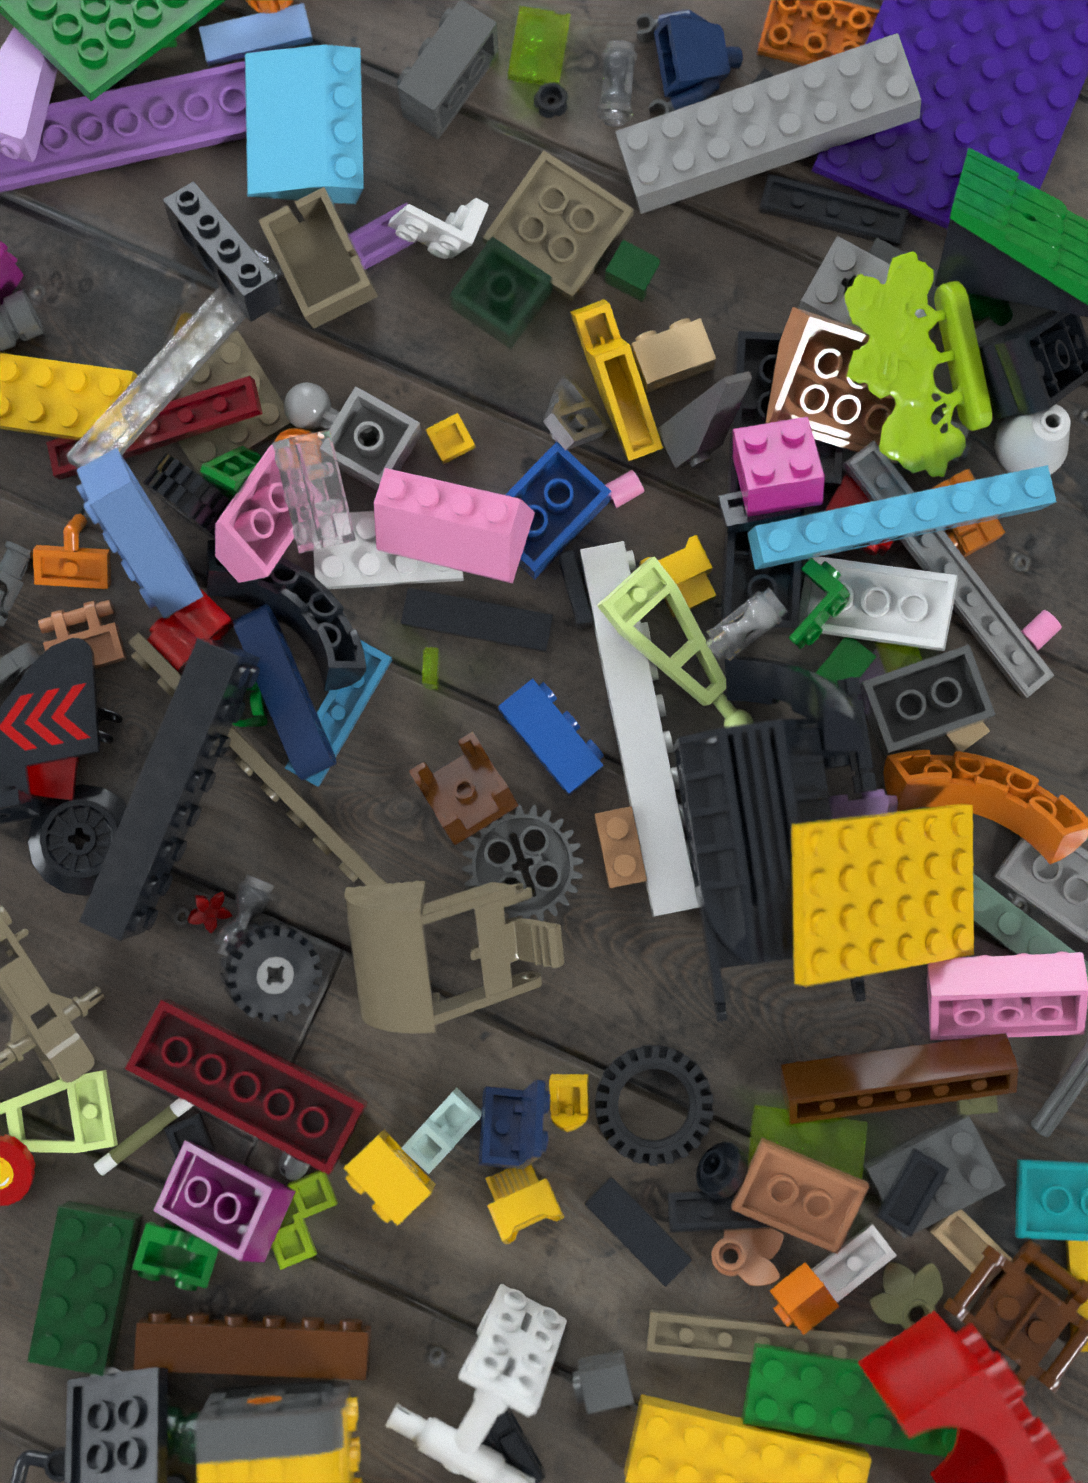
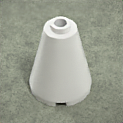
M1056 404L1050 409L1034 414L1020 416L1018 413L1006 417L998 428L994 444L998 461L1008 473L1048 465L1050 474L1054 473L1063 464L1068 453L1070 417L1064 408Z

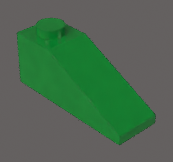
M242 445L202 464L200 472L209 484L218 489L229 501H232L262 458V455Z

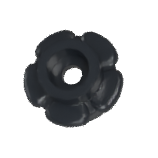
M549 82L542 85L538 92L535 93L533 103L534 107L539 109L538 112L541 116L551 119L555 115L562 116L568 109L566 102L569 97L567 91L562 86ZM554 99L555 102L553 104H549L548 100Z

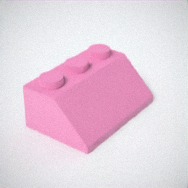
M275 444L270 445L215 524V557L238 583L269 576L320 500L318 495Z

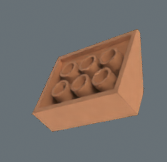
M793 307L779 342L766 423L808 417L813 437L816 440L855 452H859L873 440L879 446L882 426L887 417L892 414L896 402L891 395L880 399L869 391L868 385L865 382L859 384L846 377L853 352L868 343L869 335L862 329ZM888 458L891 463H897V461Z

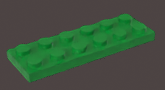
M760 1343L754 1344L741 1417L743 1424L946 1457L949 1451H952L958 1431L957 1427L941 1426L924 1430L909 1438L857 1363L860 1360L842 1359L832 1355Z

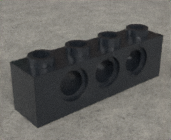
M194 181L163 199L171 228L250 322L281 304L275 276Z

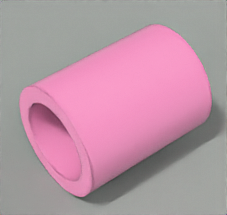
M633 470L605 485L612 491L610 503L615 509L644 493V488Z
M1043 610L1021 632L1037 652L1062 626L1050 612Z

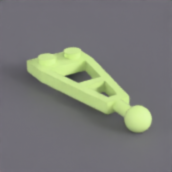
M655 556L648 558L597 605L624 639L700 704L705 706L713 703L725 718L724 727L753 723V719L747 711L736 709L730 700H727L726 695L723 693L726 690V678L680 589ZM664 597L667 599L688 639L670 658L634 627ZM694 654H696L711 682L706 689L681 668Z
M106 1070L85 1073L73 1082H64L60 1079L0 1103V1115L6 1113L9 1135L25 1144L30 1152L80 1153L118 1145ZM67 1089L75 1140L26 1139L21 1107Z

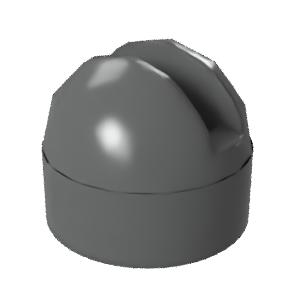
M284 1151L279 1160V1171L289 1180L302 1178L310 1167L309 1164Z

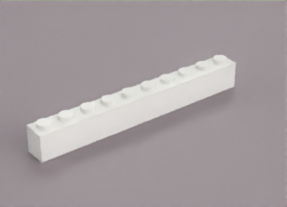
M624 541L580 549V561L629 803L633 809L647 878L646 887L652 917L695 909L699 906L690 866L688 841H685L682 827L685 826L682 804L677 803L675 790L680 789L677 767L670 768L667 754L673 752V744L670 731H663L660 717L666 716L662 694L655 695L653 685L654 680H659L657 666L624 639L597 607L607 595L636 570L634 554L632 550L626 551ZM639 620L634 627L651 641L648 623H641Z

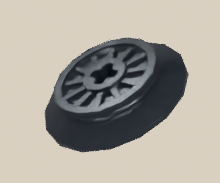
M82 784L75 786L74 800L72 801L50 797L43 802V816L33 818L31 822L28 845L32 864L45 882L63 893L87 896L93 890L127 804L122 798L103 787ZM81 830H83L84 834L90 835L91 838L90 842L84 843L82 850L80 845L74 844V837L80 836Z

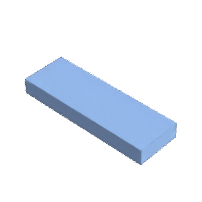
M304 3L288 6L276 13H258L199 27L208 66L245 58L246 53L280 50L313 42Z

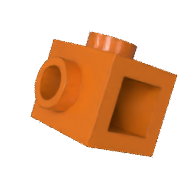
M806 1262L769 1290L778 1302V1305L773 1308L787 1328L794 1323L803 1336L840 1307L823 1282Z

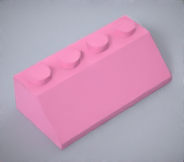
M385 468L374 500L376 549L381 552L513 584L535 512L518 498Z
M1057 952L1054 954L1035 955L1022 953L1012 956L981 955L927 964L930 1040H956L1006 1033L1007 1037L1084 1035L1088 1005V980L1083 952Z

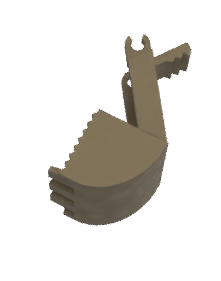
M407 881L404 883L377 884L375 886L368 885L355 888L346 887L344 897L360 1014L362 1020L371 1027L398 1033L436 1032L437 1024L531 991L542 985L541 973L537 971H525L512 976V962L521 960L532 962L535 965L542 964L543 967L551 966V968H557L565 964L560 924L519 917L505 919L504 907L532 898V888L527 887L524 889L523 883L510 885L490 882L423 904L426 892L425 881ZM475 908L479 944L471 948L470 958L474 961L481 959L484 986L440 1001V992L434 994L431 992L423 925Z

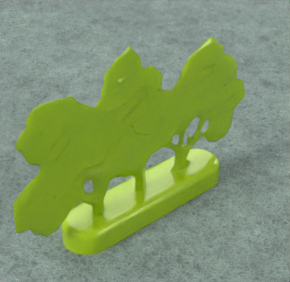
M912 251L892 258L885 284H881L874 277L858 274L854 279L853 285L848 287L844 300L852 323L859 326L870 338L866 345L853 352L846 377L859 384L865 382L868 385L869 391L876 397L881 399L891 395L896 402L892 414L887 417L882 426L879 444L880 452L891 460L899 461L903 468L910 470L912 473L926 470L932 477H944L948 462L960 457L966 447L965 436L959 428L951 424L955 406L957 407L961 423L971 431H976L990 425L992 421V408L970 303L964 286L959 281H951L940 285L935 291L934 302L936 310H934L927 302V294L934 280V271L925 262L918 261L917 254ZM922 309L927 316L917 318L915 312ZM937 322H939L945 350L942 353L936 349L935 344L929 338L928 332ZM944 362L948 364L953 392L950 394L941 392L935 385L933 371L937 364ZM933 393L939 394L941 399L935 402L931 395ZM945 403L947 407L942 408V412L945 415L937 424H933L931 416L934 410ZM947 423L948 431L941 433V427Z

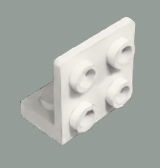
M475 198L467 205H461L455 214L451 212L445 222L408 204L390 219L388 226L396 230L395 234L398 237L409 242L418 241L428 246V251L439 258L447 259L449 257L452 259L473 244L489 204Z

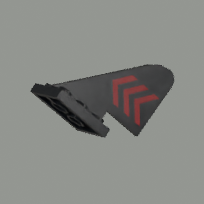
M70 638L47 649L32 664L0 707V824L43 816L42 801L31 796L27 767L100 753L94 653L92 647L82 639Z

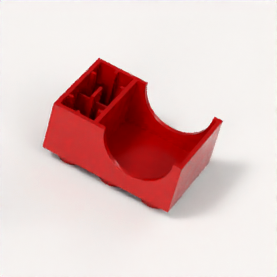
M934 1310L857 1362L909 1438L924 1430L935 1427H957V1437L952 1451H949L942 1463L929 1473L935 1483H1075L1063 1465L1067 1461V1457L1041 1419L1039 1417L1034 1418L1021 1399L1026 1395L1021 1384L997 1351L995 1353L991 1351L972 1323L954 1333Z

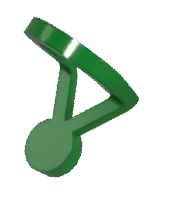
M256 681L251 689L247 688V690H256L250 693V705L253 715L257 717L239 720L232 725L237 727H261L267 725L264 700Z

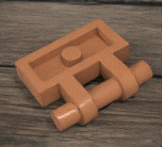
M95 600L83 603L84 607L68 612H64L63 609L51 612V617L38 620L42 634L55 631L57 639L43 643L45 651L51 646L70 638H79L86 641L92 647L95 669L127 660L118 624L113 622L102 625L101 617L114 614L111 600L99 603ZM88 622L89 630L70 635L69 626Z

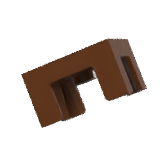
M473 731L458 740L464 755L432 774L425 762L409 770V773L454 845H457L519 806Z

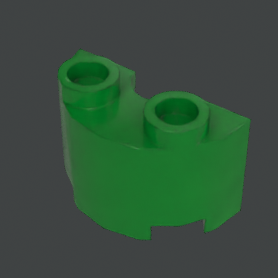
M148 1222L145 1225L132 1269L138 1270L137 1275L147 1280L159 1281L161 1275L175 1278L174 1285L181 1289L196 1291L197 1287L207 1289L219 1249L178 1225L165 1223L164 1227L153 1222Z

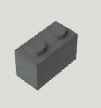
M622 1349L578 1359L579 1371L572 1372L573 1385L577 1403L585 1402L587 1414L634 1404Z

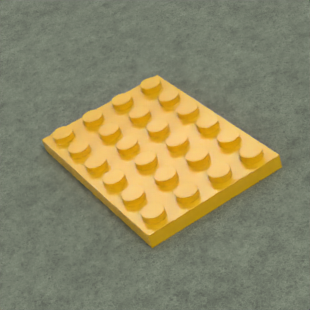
M954 804L792 825L795 984L810 986L974 955L973 805Z

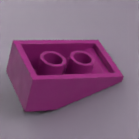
M185 1140L153 1211L239 1261L265 1262L296 1191L259 1171Z

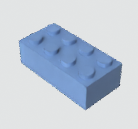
M118 448L78 468L77 472L82 484L78 485L77 489L85 502L83 505L94 524L99 522L104 531L102 534L112 552H118L122 559L121 564L131 581H137L140 586V594L150 609L156 606L163 618L202 598L203 594L186 557Z

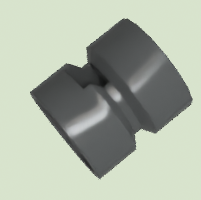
M23 289L4 297L3 304L0 305V353L16 346L18 338L27 341L44 333L39 317Z

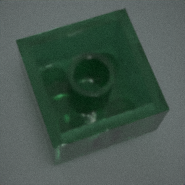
M492 236L451 292V308L511 349L553 292V277Z

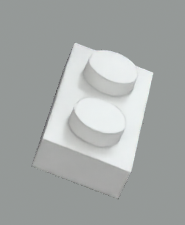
M869 1223L845 1242L838 1254L831 1253L812 1268V1271L823 1282L835 1301L839 1302L897 1255L874 1225Z

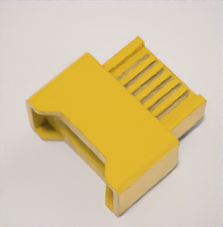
M697 535L688 539L684 549L658 560L677 584L689 609L715 599L716 593L707 577L713 567ZM647 557V558L641 560L640 563H639V566H640L641 564H643V563H644L648 558H650V557ZM664 597L665 602H666V604H667V606H668V608H669V610H670V612H671L673 618H675L676 616L674 615V613H673V611H672V609H671V607H670V605H669L667 599Z
M532 1164L524 1169L508 1168L485 1178L495 1202L487 1205L505 1245L515 1241L519 1230L545 1218L555 1222L565 1218L547 1179L539 1181Z

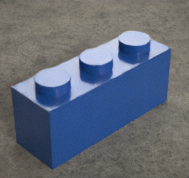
M532 678L498 706V710L564 792L570 796L603 769L604 765L600 760L604 755L591 739L585 743L576 731L581 727L568 711L561 714L553 704L557 697L544 682L538 685Z

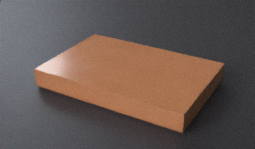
M761 1138L747 1169L745 1179L732 1201L731 1209L838 1254L869 1189V1184L855 1176Z

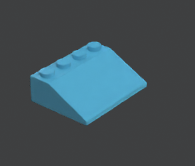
M316 45L246 53L247 197L299 200L325 187L334 203L356 204L364 189L360 48Z

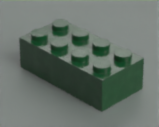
M68 1201L58 1206L27 1362L104 1376L113 1367L143 1214Z

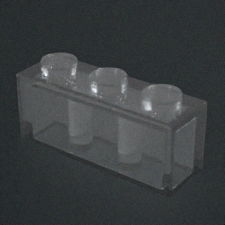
M330 430L294 436L273 442L275 462L279 469L284 499L288 506L293 527V537L297 543L298 552L304 553L356 541Z

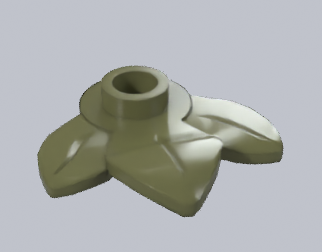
M892 1261L888 1262L882 1275L885 1293L872 1297L870 1304L876 1316L887 1324H901L906 1330L919 1321L910 1318V1312L913 1308H922L923 1316L921 1319L934 1310L936 1311L935 1305L943 1294L941 1275L933 1263L925 1265L914 1275L904 1265Z

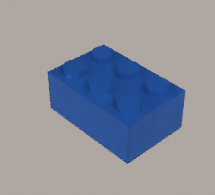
M558 441L505 494V496L521 499L535 512L519 562V566L534 580L611 499L612 491L568 450L565 451Z

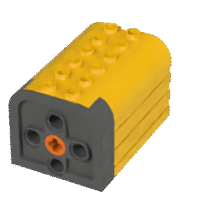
M332 1380L214 1388L195 1421L198 1483H362V1477L355 1478L354 1472L359 1471L361 1448L360 1437L353 1438L352 1431L357 1430L359 1410L358 1398L350 1397V1384Z

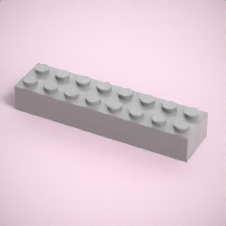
M898 33L615 132L637 204L642 214L820 153L831 147L846 144L919 119L921 98Z

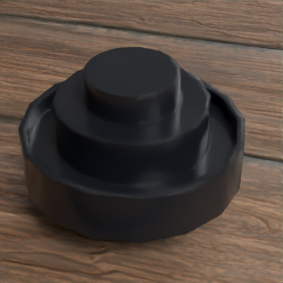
M721 1142L713 1145L706 1151L698 1164L696 1171L698 1187L705 1194L715 1199H723L732 1195L741 1186L747 1174L748 1160L746 1154L730 1142Z

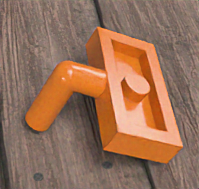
M76 514L63 530L64 547L36 545L33 548L34 585L108 589L110 587V549L79 548V533L87 524V519L84 515Z

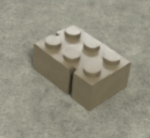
M325 187L295 201L298 210L305 218L300 223L288 205L258 220L304 318L313 329L378 297L337 208Z

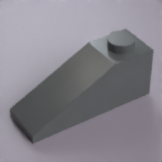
M749 371L723 377L657 428L675 469L686 465H691L692 469H695L712 460L710 454L723 445L752 380Z

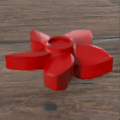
M223 891L214 895L210 902L203 895H195L197 908L189 914L187 918L188 923L195 925L203 923L207 931L212 933L217 927L216 918L227 919L233 917L227 908L221 907L224 902Z

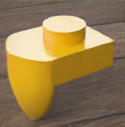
M551 1074L549 1078L551 1121L562 1131H574L583 1126L588 1120L590 1113L588 1074Z

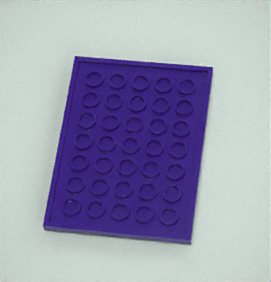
M884 0L865 44L898 33L921 98L920 118L822 151L818 154L812 171L887 204L909 209L908 213L946 229L949 226L951 210L968 147L1018 172V179L1040 190L1088 74V0Z

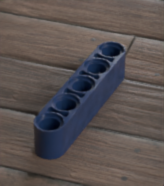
M265 604L234 619L233 626L243 650L260 658L257 667L260 668L257 684L297 776L301 780H305L336 765L337 761L272 609L268 604Z

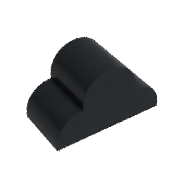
M1052 310L1020 326L978 342L992 408V419H1001L1018 413L1020 416H1025L1050 409L1088 380V338L1079 315Z

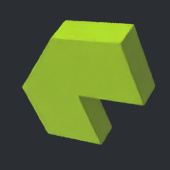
M320 1170L287 1184L289 1188L296 1192L271 1246L280 1270L317 1255L304 1218L338 1204L328 1175Z

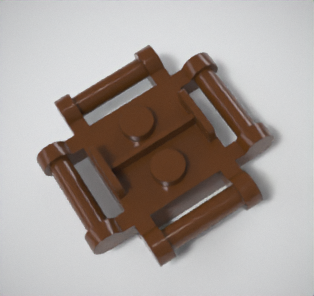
M1028 1239L1011 1261L988 1244L981 1253L984 1255L983 1259L953 1299L949 1297L943 1307L965 1323L963 1327L972 1323L985 1340L1018 1364L1013 1374L1022 1388H1024L1027 1379L1032 1375L1056 1393L1062 1385L1059 1382L1088 1342V1320L1077 1313L1079 1307L1088 1300V1282L1085 1279H1077L1040 1250L1041 1246L1033 1239ZM1028 1264H1034L1070 1292L1064 1302L1024 1272ZM997 1266L1002 1270L990 1282L968 1312L966 1310L967 1306ZM1070 1321L1078 1328L1047 1371H1045L1038 1364Z

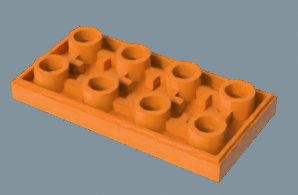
M771 0L757 55L804 66L865 45L879 10L842 0Z

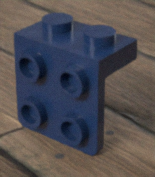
M535 1080L524 1090L488 1086L483 1089L479 1165L524 1169L539 1159L541 1153L546 1152L548 1131L543 1129V1117L549 1111L550 1092L545 1091L544 1080Z

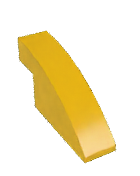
M603 299L571 311L570 313L596 386L627 460L631 461L663 449L630 344L620 336L610 303Z

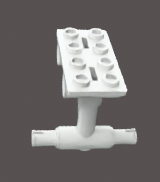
M500 1284L493 1301L476 1332L479 1335L458 1377V1379L476 1388L474 1392L475 1400L458 1430L435 1417L433 1419L429 1417L426 1420L402 1407L399 1403L395 1405L385 1427L391 1428L415 1441V1447L418 1448V1451L442 1463L450 1472L462 1474L477 1483H534V1477H530L506 1464V1459L501 1453L482 1444L497 1416L503 1414L508 1406L528 1417L531 1414H535L567 1323L566 1318L560 1316L554 1309L544 1307L527 1298L521 1291Z

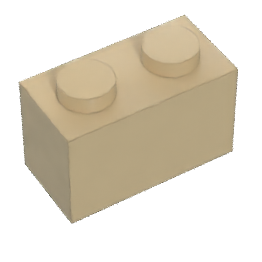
M690 318L681 319L671 324L669 330L658 334L656 331L645 332L636 337V342L631 344L632 354L645 393L714 369L716 356L701 318L691 321Z

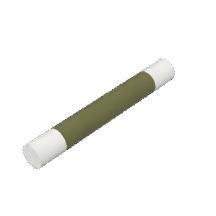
M178 1098L94 1163L96 1170L102 1176L194 1105L182 1098Z

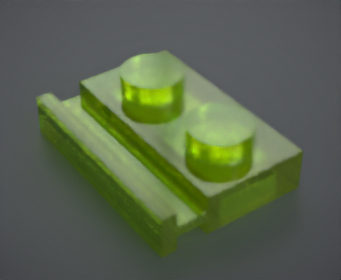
M519 5L508 69V80L537 85L553 82L560 85L571 22L570 13L561 15L555 14V11Z

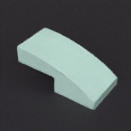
M456 1087L401 1149L429 1174L482 1117V1111Z

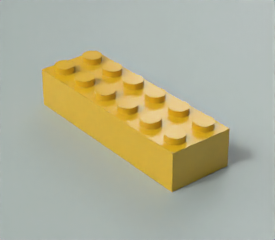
M641 1394L624 1475L625 1482L867 1483L872 1458L864 1447L809 1434L743 1424L742 1419L739 1417Z

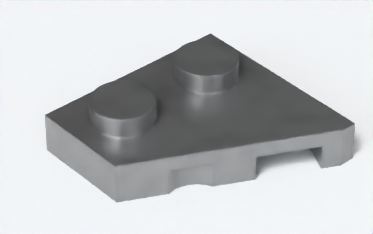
M565 374L556 384L543 423L550 430L553 440L555 442L558 441L566 451L602 437L611 427L570 374Z

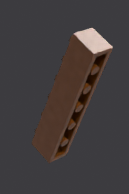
M1006 1033L781 1064V1089L790 1124L1017 1093L1018 1065Z
M150 1311L148 1316H144L136 1324L134 1370L162 1367L168 1368V1372L346 1380H366L369 1374L372 1326L362 1325L363 1321L360 1319H341L339 1324H324V1318L304 1317L301 1318V1323L286 1322V1317L278 1315L264 1316L263 1321H248V1315L227 1314L225 1315V1320L210 1319V1314L204 1312L187 1313L186 1318H172V1313L169 1311Z

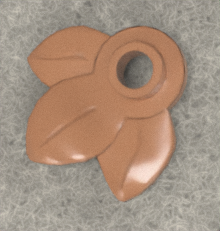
M775 1229L724 1231L723 1239L719 1240L713 1247L712 1263L715 1269L722 1275L730 1277L738 1275L750 1286L758 1287L773 1284L780 1279V1274L770 1260L780 1250L784 1235ZM727 1251H734L738 1255V1260L733 1264H728L724 1261L723 1255Z

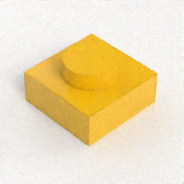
M458 413L425 429L443 465L475 449V444Z

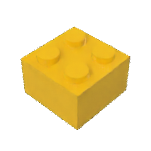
M384 1129L344 1167L349 1173L345 1178L359 1194L366 1191L375 1201L372 1208L383 1221L388 1223L392 1220L398 1226L432 1193L436 1184Z

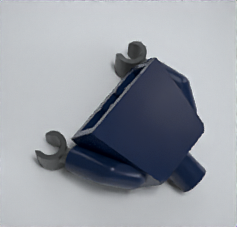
M685 9L661 14L656 20L651 15L643 13L636 20L638 28L649 27L646 30L636 32L637 39L640 42L649 43L655 38L665 97H671L670 102H665L661 99L651 102L649 106L650 112L664 109V114L708 99L719 90L720 84L729 76L730 69H739L742 65V49L740 47L726 46L723 28L719 24L708 22L692 10Z

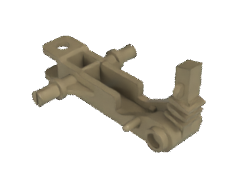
M0 905V942L8 949L5 952L8 957L11 955L15 957L13 961L0 969V998L12 1015L10 1041L5 1044L6 1049L0 1052V1070L13 1061L19 1063L23 1060V1055L33 1048L40 1062L54 1081L61 1079L64 1082H73L94 1066V1057L70 1022L79 1016L82 1018L87 1016L88 1010L104 1000L105 996L104 994H99L102 991L97 986L80 998L75 996L70 999L51 993L18 942L27 936L29 931L22 929L14 935L8 926L12 923V920L5 908ZM44 1008L49 1017L35 1026L30 1016Z

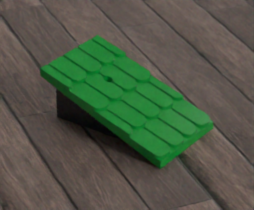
M968 147L951 210L935 286L939 287L944 283L959 281L967 293L1088 317V220L1067 210L1065 204L1059 199L1018 179V172Z

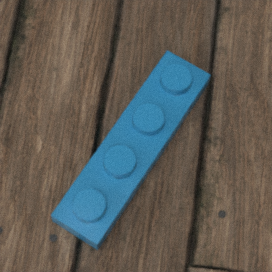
M362 640L361 644L367 667L365 674L361 680L351 686L330 690L317 711L335 757L340 752L393 660L392 657ZM289 760L285 769L296 774ZM330 768L305 780L319 788Z

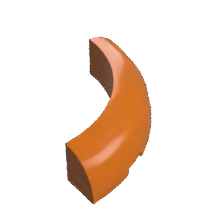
M915 750L888 755L884 766L885 788L888 795L897 796V812L920 807H938L954 804L973 805V814L995 821L1018 834L1030 843L1050 865L1074 852L1088 838V818L1065 796L1060 795L1057 798L1051 792L1038 785L1039 779L1017 767L999 760L956 751L953 756L930 755V750Z

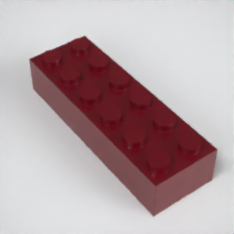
M170 999L160 1000L125 1067L131 1073L328 1175L334 1171L369 1103Z

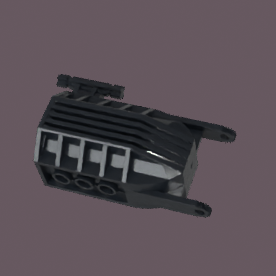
M859 677L837 680V685L850 697L861 713L866 734L865 752L825 751V737L817 718L781 719L718 728L679 737L673 745L695 894L700 910L717 1022L727 1021L721 968L794 959L792 825L832 820L825 770L850 765V770L855 771V776H852L854 794L877 791L874 773L870 774L873 762L863 700L858 698V695L862 694ZM864 975L849 978L854 1001H865Z

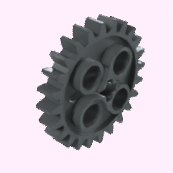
M518 804L515 815L510 816L508 812L502 816V819L492 822L488 828H482L479 830L482 834L480 838L468 837V841L475 846L474 851H463L465 857L472 859V864L462 867V871L473 873V878L466 881L465 886L478 887L490 882L503 883L505 880L513 878L523 883L524 889L527 888L521 871H513L512 866L517 864V858L510 835L515 833L524 858L526 860L532 859L534 865L529 867V873L536 896L504 907L505 913L509 914V918L522 916V918L530 919L531 915H536L539 921H544L543 912L546 910L555 917L558 915L555 907L557 902L565 906L570 904L564 896L566 892L576 894L578 892L576 887L570 884L571 879H582L583 877L582 874L573 870L574 866L584 863L583 859L573 857L572 854L581 848V845L568 843V840L574 834L573 830H568L564 833L560 831L564 819L561 818L552 824L549 822L551 817L550 810H547L542 817L537 816L536 805L531 807L529 814H523V809ZM532 831L543 834L546 841L545 846L536 852L529 851L524 846L525 836ZM497 843L505 844L510 850L508 860L502 864L493 863L488 855L489 849ZM545 866L552 867L558 875L557 882L547 888L540 886L536 881L537 871Z

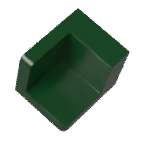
M622 240L605 271V283L643 302L647 294V287L660 265V259Z

